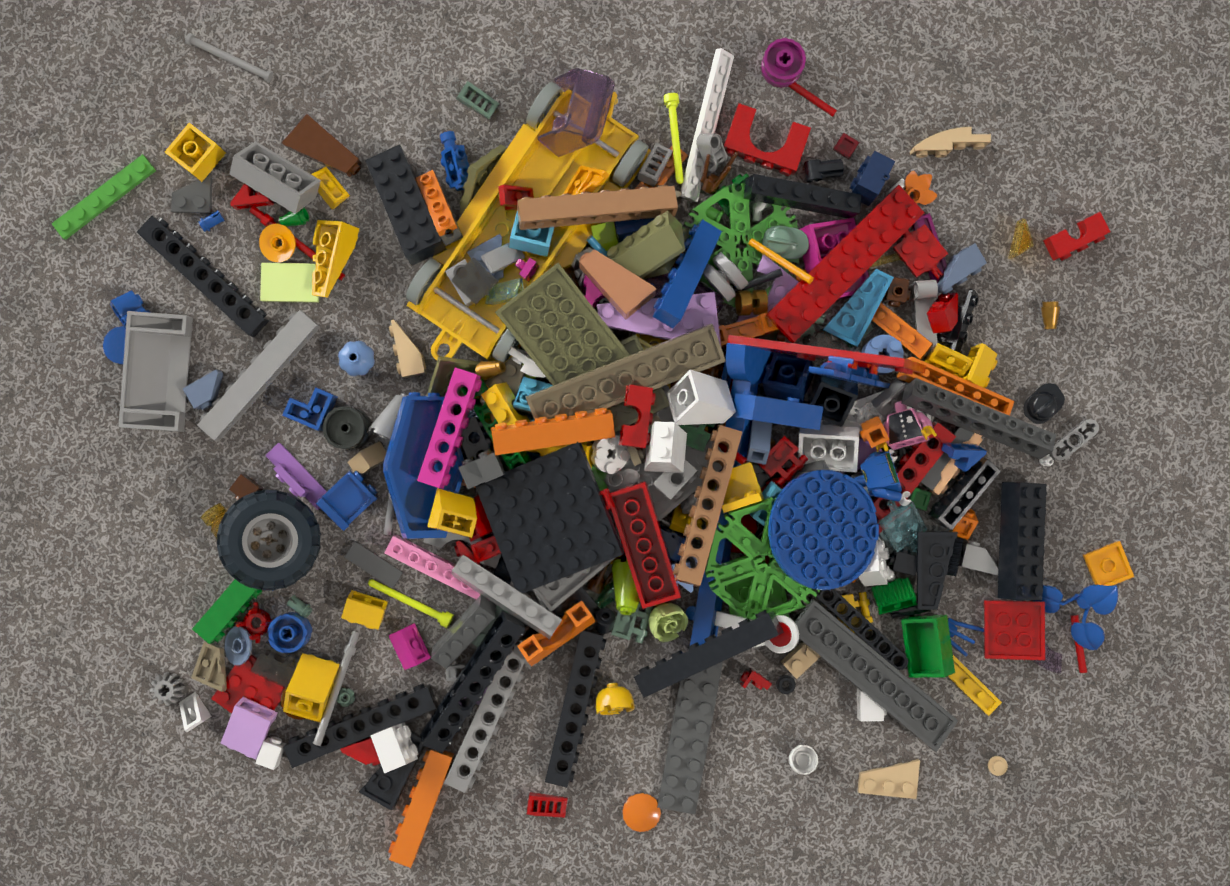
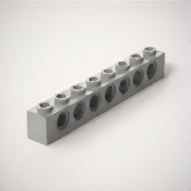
M518 642L514 645L513 652L504 660L503 667L494 675L491 685L488 686L444 784L464 793L467 788H472L476 780L473 777L475 770L480 771L484 762L481 757L484 752L488 753L492 744L489 741L491 735L496 736L500 727L497 722L500 717L504 718L508 709L505 706L508 699L512 701L516 689L513 687L516 681L520 683L524 672L521 671L523 665H528L527 660L517 647L520 644ZM512 658L517 659L519 666L516 668L511 667L509 660ZM501 677H509L511 684H502ZM500 694L503 701L500 703L495 702L493 695ZM492 712L495 719L487 720L485 713ZM477 730H484L487 736L480 738L477 735ZM475 747L478 750V754L471 755L469 748ZM461 766H469L470 772L464 773L461 770Z

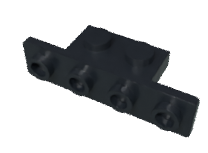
M969 289L965 305H958V322L952 331L937 333L938 342L952 344L951 349L961 354L962 345L968 337V325H971L973 321V309L979 301V296L974 289Z

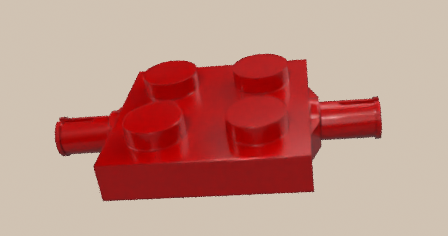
M925 224L915 231L910 232L907 230L903 234V240L894 246L893 250L915 278L931 271L939 279L944 274L937 265L940 260L948 255L947 251Z

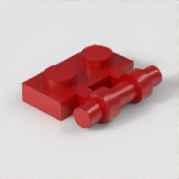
M784 436L770 450L766 464L757 463V465L771 478L778 473L781 477L776 483L782 487L786 482L789 483L792 480V476L798 470H802L804 464L809 459L804 454L799 459L794 456L799 449ZM790 461L793 465L785 471L782 467Z

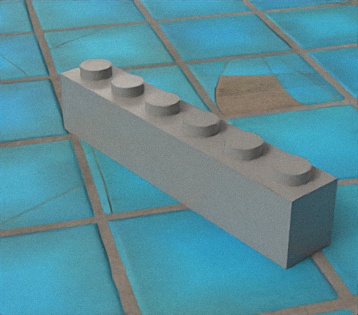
M464 555L461 556L452 569L453 577L548 639L551 638L562 619Z

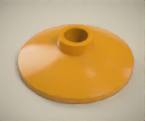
M282 224L268 225L263 229L259 238L261 252L270 261L284 262L295 251V237L292 231ZM279 240L282 241V246H279Z

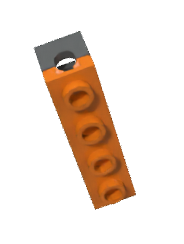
M431 170L416 177L435 228L445 246L462 239L463 236L435 172Z

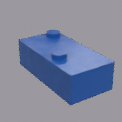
M743 391V394L735 393L734 407L736 412L732 417L820 430L823 407L799 403L800 399L788 397L787 401L755 396V392Z

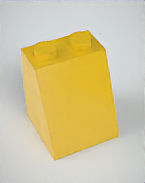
M302 653L286 690L283 712L321 722L340 664L332 660L317 658L312 654Z

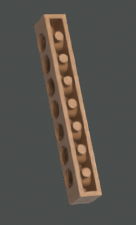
M719 425L711 433L710 441H713L711 449H707L705 460L708 461L706 468L702 467L699 477L702 479L701 486H697L694 495L697 501L695 506H691L689 517H692L690 525L687 524L684 530V536H686L685 544L681 543L678 555L681 556L680 562L675 564L673 575H676V581L696 587L701 586L742 431ZM718 444H724L727 447V452H720ZM714 462L722 466L721 472L713 469L712 465ZM708 481H713L716 484V491L708 489ZM703 500H708L711 503L710 510H705L702 507ZM698 519H702L706 522L705 529H699L697 527ZM693 538L700 540L701 547L699 549H695L691 545ZM691 557L695 560L696 565L694 568H689L686 565L687 558Z

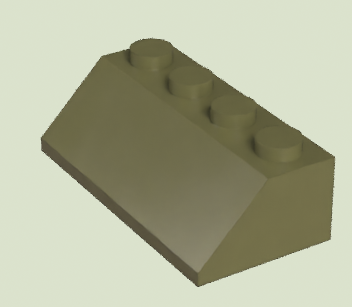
M666 211L662 215H658L647 225L642 226L632 235L627 236L616 246H612L607 251V257L642 279L685 251L682 224L669 211Z

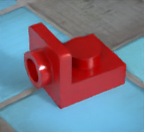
M751 668L749 671L745 670L740 677L742 681L740 685L744 689L751 679L753 680L752 684L760 690L762 688L768 690L772 685L768 679Z

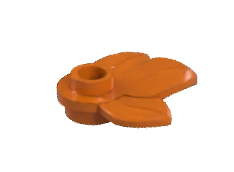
M911 171L906 176L905 192L909 196L911 192L913 193V200L916 204L927 205L937 197L934 191L929 190L932 180L931 174L918 176L915 171Z

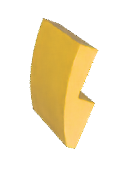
M937 343L924 362L961 377L964 376L973 359Z

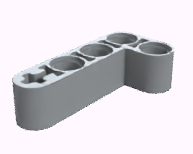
M935 279L915 281L910 285L913 328L933 343V346L923 358L927 357L938 343L937 333L933 334L926 314L938 294V286Z

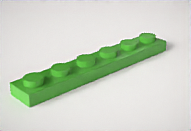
M142 154L54 221L52 225L63 239H68L156 171L155 168Z

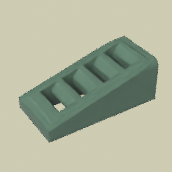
M469 81L466 82L456 98L488 120L499 105L497 101ZM468 90L472 91V93L467 99L465 95L468 92ZM475 94H477L478 98L475 103L471 102ZM483 98V99H485V102L483 103V105H482L481 108H480V107H478L477 105L479 104V102H480L481 99ZM488 103H491V107L487 112H485V107Z

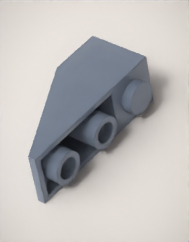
M976 243L964 248L951 257L943 272L944 275L941 276L937 284L938 294L942 293L944 295L953 290L952 286L954 284L960 285L967 281L966 276L969 274L973 276L982 271L981 267L987 262Z

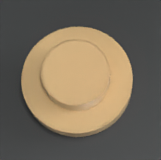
M994 756L988 761V769L993 775L1001 776L1007 771L1008 764L1003 757Z

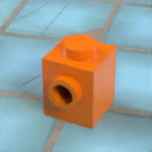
M879 416L860 424L863 429L859 431L864 442H869L871 448L890 440Z

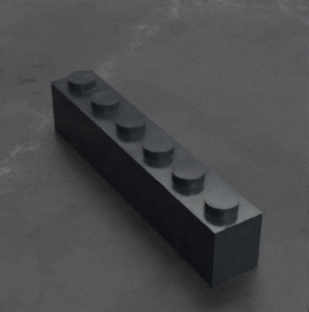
M753 174L745 180L743 199L848 219L860 214L861 194Z

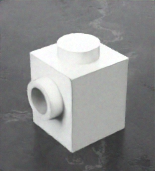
M268 737L263 741L256 764L272 770L277 768L284 753L283 747L286 743H283L282 739L278 737Z

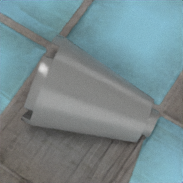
M403 393L395 395L369 427L367 433L370 436L374 433L377 435L376 439L389 445L402 398L408 395Z

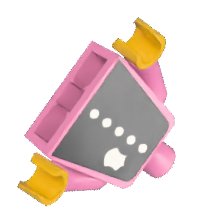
M902 401L894 403L896 413L887 415V421L883 425L890 440L875 446L876 451L879 452V449L884 448L886 452L889 450L888 446L895 450L929 440L928 436L930 434H933L934 437L937 436L931 420L922 412H917L914 408L907 409L906 405L901 404Z

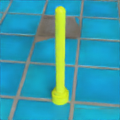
M668 93L663 97L664 105L669 109L676 182L682 184L684 179L676 112L679 104V95L677 93Z
M374 579L368 581L370 587L437 619V622L445 628L449 627L454 617V614L448 611L446 613L442 611L441 613Z

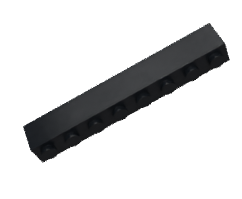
M764 610L756 614V619L752 621L747 618L739 622L740 627L733 629L730 626L721 631V636L716 637L713 634L705 638L706 643L699 645L698 642L688 646L689 651L685 653L680 650L671 654L672 659L668 661L663 658L654 662L656 666L651 669L648 665L638 670L640 674L634 676V679L643 698L784 633L774 611L767 613Z

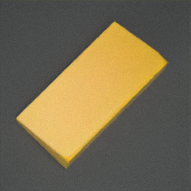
M327 167L311 174L321 180L318 193L332 210L350 196Z

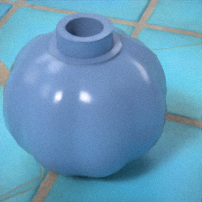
M363 341L347 342L338 353L340 368L350 376L366 375L375 364L374 351Z

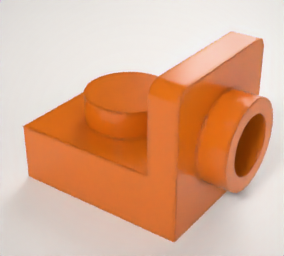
M969 509L952 529V531L958 532L957 537L966 540L970 538L979 522L976 513Z

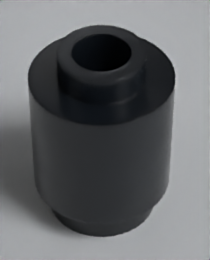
M608 608L600 609L596 613L595 629L601 634L611 632L615 622L614 612Z

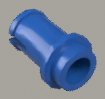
M219 210L204 219L200 218L201 220L198 223L205 232L207 230L211 231L210 228L225 220Z

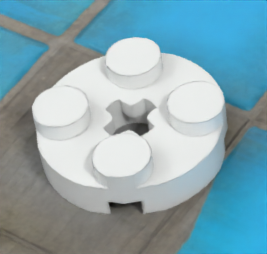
M615 435L613 438L595 440L593 443L591 461L598 470L614 474L621 470L631 456L627 447L619 446L620 436ZM608 450H613V455L607 458Z

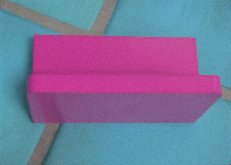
M415 623L389 635L404 670L417 666L431 658Z

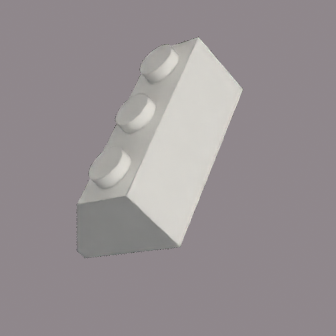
M821 425L820 430L800 427L798 459L804 454L809 459L805 464L825 460L829 470L857 472L860 427Z

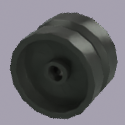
M344 406L335 408L324 419V437L329 444L336 448L359 449L371 437L367 433L371 426V421L359 409Z

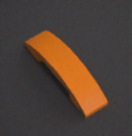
M767 313L726 326L721 325L719 326L721 347L727 346L728 335L757 338L779 329L766 316Z

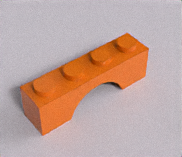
M580 601L565 612L562 621L550 639L540 633L533 634L517 645L527 662L533 666L596 621L583 601Z

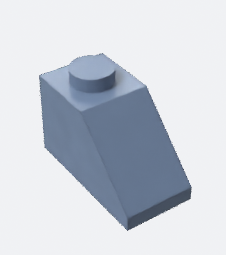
M216 369L183 388L194 409H201L203 411L212 406V402L217 399L224 375L222 371Z

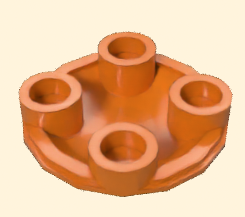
M644 793L628 797L622 811L623 819L627 826L638 832H645L654 828L659 822L661 815L660 808H657L658 802L656 798Z

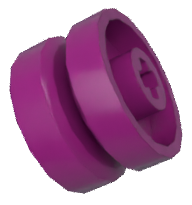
M782 38L775 40L769 44L764 53L761 63L762 76L774 87L784 88L797 82L805 67L806 56L804 49L793 39Z

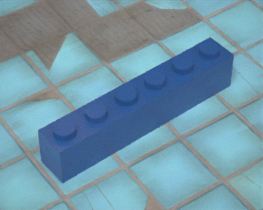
M703 219L698 225L694 224L688 233L691 236L684 242L685 251L676 258L675 263L677 266L676 268L673 267L668 275L669 283L666 282L660 292L663 295L654 304L653 308L656 310L652 317L672 329L681 321L720 237L721 230Z

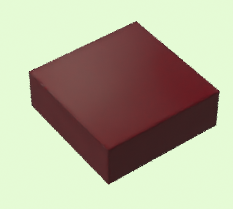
M843 133L833 150L849 160L860 142Z

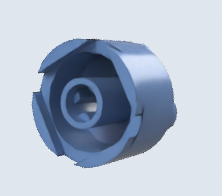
M879 335L870 339L861 350V353L879 355V352L883 351L885 356L903 358L904 356L901 342L890 335ZM879 367L877 375H884L895 369Z

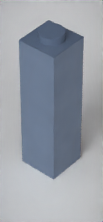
M752 420L748 440L747 461L766 464L770 452L772 423Z

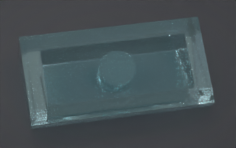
M522 278L490 285L485 303L487 305H496L510 301L524 290Z

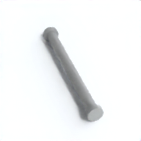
M189 33L185 39L186 44L199 47L264 78V81L268 83L273 77V72L258 68L197 39L194 34Z

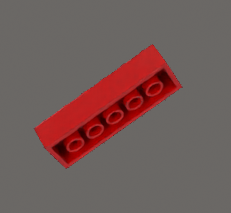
M646 481L610 491L615 507L611 508L642 609L681 598V591L678 582L675 580L676 575H673L674 569Z

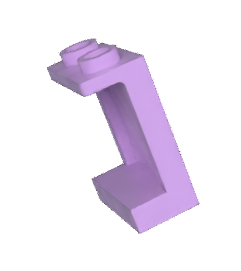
M242 697L234 706L221 744L247 757L257 759L263 741L266 739L269 728L276 719L278 712Z

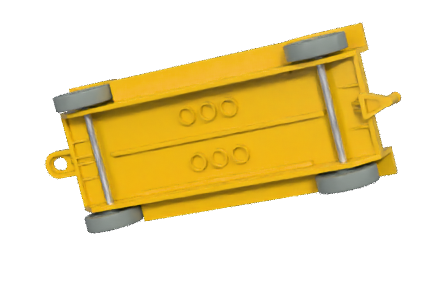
M554 82L548 83L533 102L526 118L527 124H523L457 221L463 238L447 245L446 251L433 256V259L428 260L417 272L406 293V299L409 300L406 306L442 329L431 347V354L435 360H438L437 351L441 344H448L450 347L449 353L444 357L453 358L462 343L488 361H501L505 363L510 359L512 355L508 352L512 346L520 348L521 344L495 312L555 264L559 263L562 268L572 265L575 255L583 251L588 243L586 239L592 235L591 226L599 224L555 227L547 257L522 251L525 255L524 262L527 263L529 258H531L539 265V268L529 282L522 279L519 275L521 270L515 266L516 263L508 265L503 269L504 278L487 287L488 289L485 290L487 296L467 307L445 271L464 259L468 264L472 262L474 265L467 252L498 234L502 237V246L510 243L517 210L507 211L505 206H500L498 186L512 185L533 188L534 198H541L544 195L561 196L580 165L605 170L609 174V177L592 193H598L603 190L619 191L620 189L628 188L633 182L651 150L648 149V145L639 140L637 134L612 118L614 105L618 103L616 92H611L609 96L594 106L570 89L563 92L562 88ZM477 270V273H475V276L477 277L478 280H480V279H481V276H480V274H479V272H478V270ZM459 271L458 278H465L468 271ZM471 286L468 289L469 295H475L478 292V287Z

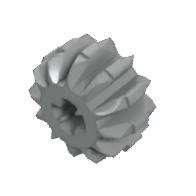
M169 672L156 676L157 680L151 682L154 688H151L150 692L155 693L152 699L158 698V704L164 702L165 706L171 705V702L177 703L178 698L184 695L180 690L185 689V686L179 685L183 679L176 680L177 674L170 675Z

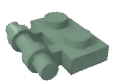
M639 602L636 612L631 615H622L618 611L611 635L630 640L631 634L634 633L637 634L635 642L642 644L644 637L648 633V619L653 606L640 611L641 603ZM637 616L642 618L639 628L634 627Z

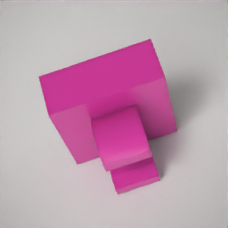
M529 258L527 263L518 259L515 264L521 270L519 275L527 282L531 280L539 268L537 262Z

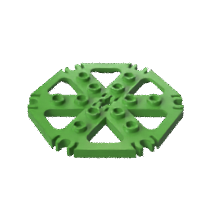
M745 183L741 184L740 191H736L735 184H731V193L729 192V185H727L693 208L692 211L698 215L689 213L688 215L693 218V223L684 222V225L691 229L694 224L698 225L703 219L721 230L722 232L716 243L721 248L711 254L707 264L712 265L718 271L719 269L713 263V258L721 252L742 272L741 274L749 281L753 279L752 263L758 266L762 257V253L748 245L750 239L753 238L762 244L764 233L773 226H786L798 229L797 220L790 224L789 221L794 220L796 216L793 215L790 218L786 216V211L790 209L789 207L781 210L783 206L770 204L773 206V213L750 228L749 200L743 199ZM721 199H727L729 202L730 229L706 216L707 208ZM740 236L742 244H746V248L742 250V257L740 249L736 248V245L740 242ZM784 258V259H786L787 261H789V262H791V263L793 262V263H796L797 265H799V258H797V259H787V258ZM777 264L778 266H780L784 271H786V272L789 274V272H788L787 269H785V268L782 267L781 265ZM703 275L698 282V284L700 282L701 284L696 289L704 293L715 292L716 299L735 308V297L727 302L715 288L710 286L707 279ZM771 286L765 289L767 292V296L769 294ZM752 287V288L747 289V290H749V291L752 293V291H753L754 289H753V287Z
M770 497L729 511L728 513L733 516V519L725 514L724 517L728 522L726 525L717 523L722 531L717 529L715 531L705 567L706 577H714L713 581L708 582L710 589L743 618L746 615V618H749V620L752 613L758 614L764 610L767 613L774 611L775 615H783L806 607L801 603V600L806 604L810 603L806 598L808 594L817 596L812 588L800 585L782 571L771 552L768 525L773 507L772 501L774 504L777 497L774 499ZM765 510L767 517L760 540L741 524V518L755 511ZM723 538L730 540L746 554V556L723 564L716 562L719 542ZM766 555H768L769 558H772L769 560L770 563L766 564L765 561H763L765 560ZM752 576L745 601L739 602L725 591V585ZM774 579L792 594V598L786 603L768 607L767 603Z

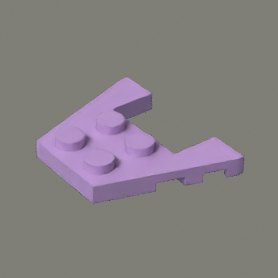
M762 254L757 271L767 274L781 267ZM782 268L783 276L774 279L769 291L767 312L798 283L796 279ZM751 313V315L748 316H738L737 322L757 317L759 315H754L753 313Z

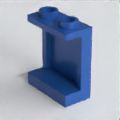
M352 469L316 502L343 531L372 502L378 499L376 495L378 491L371 484L367 486L363 482L364 477L357 470L354 472Z

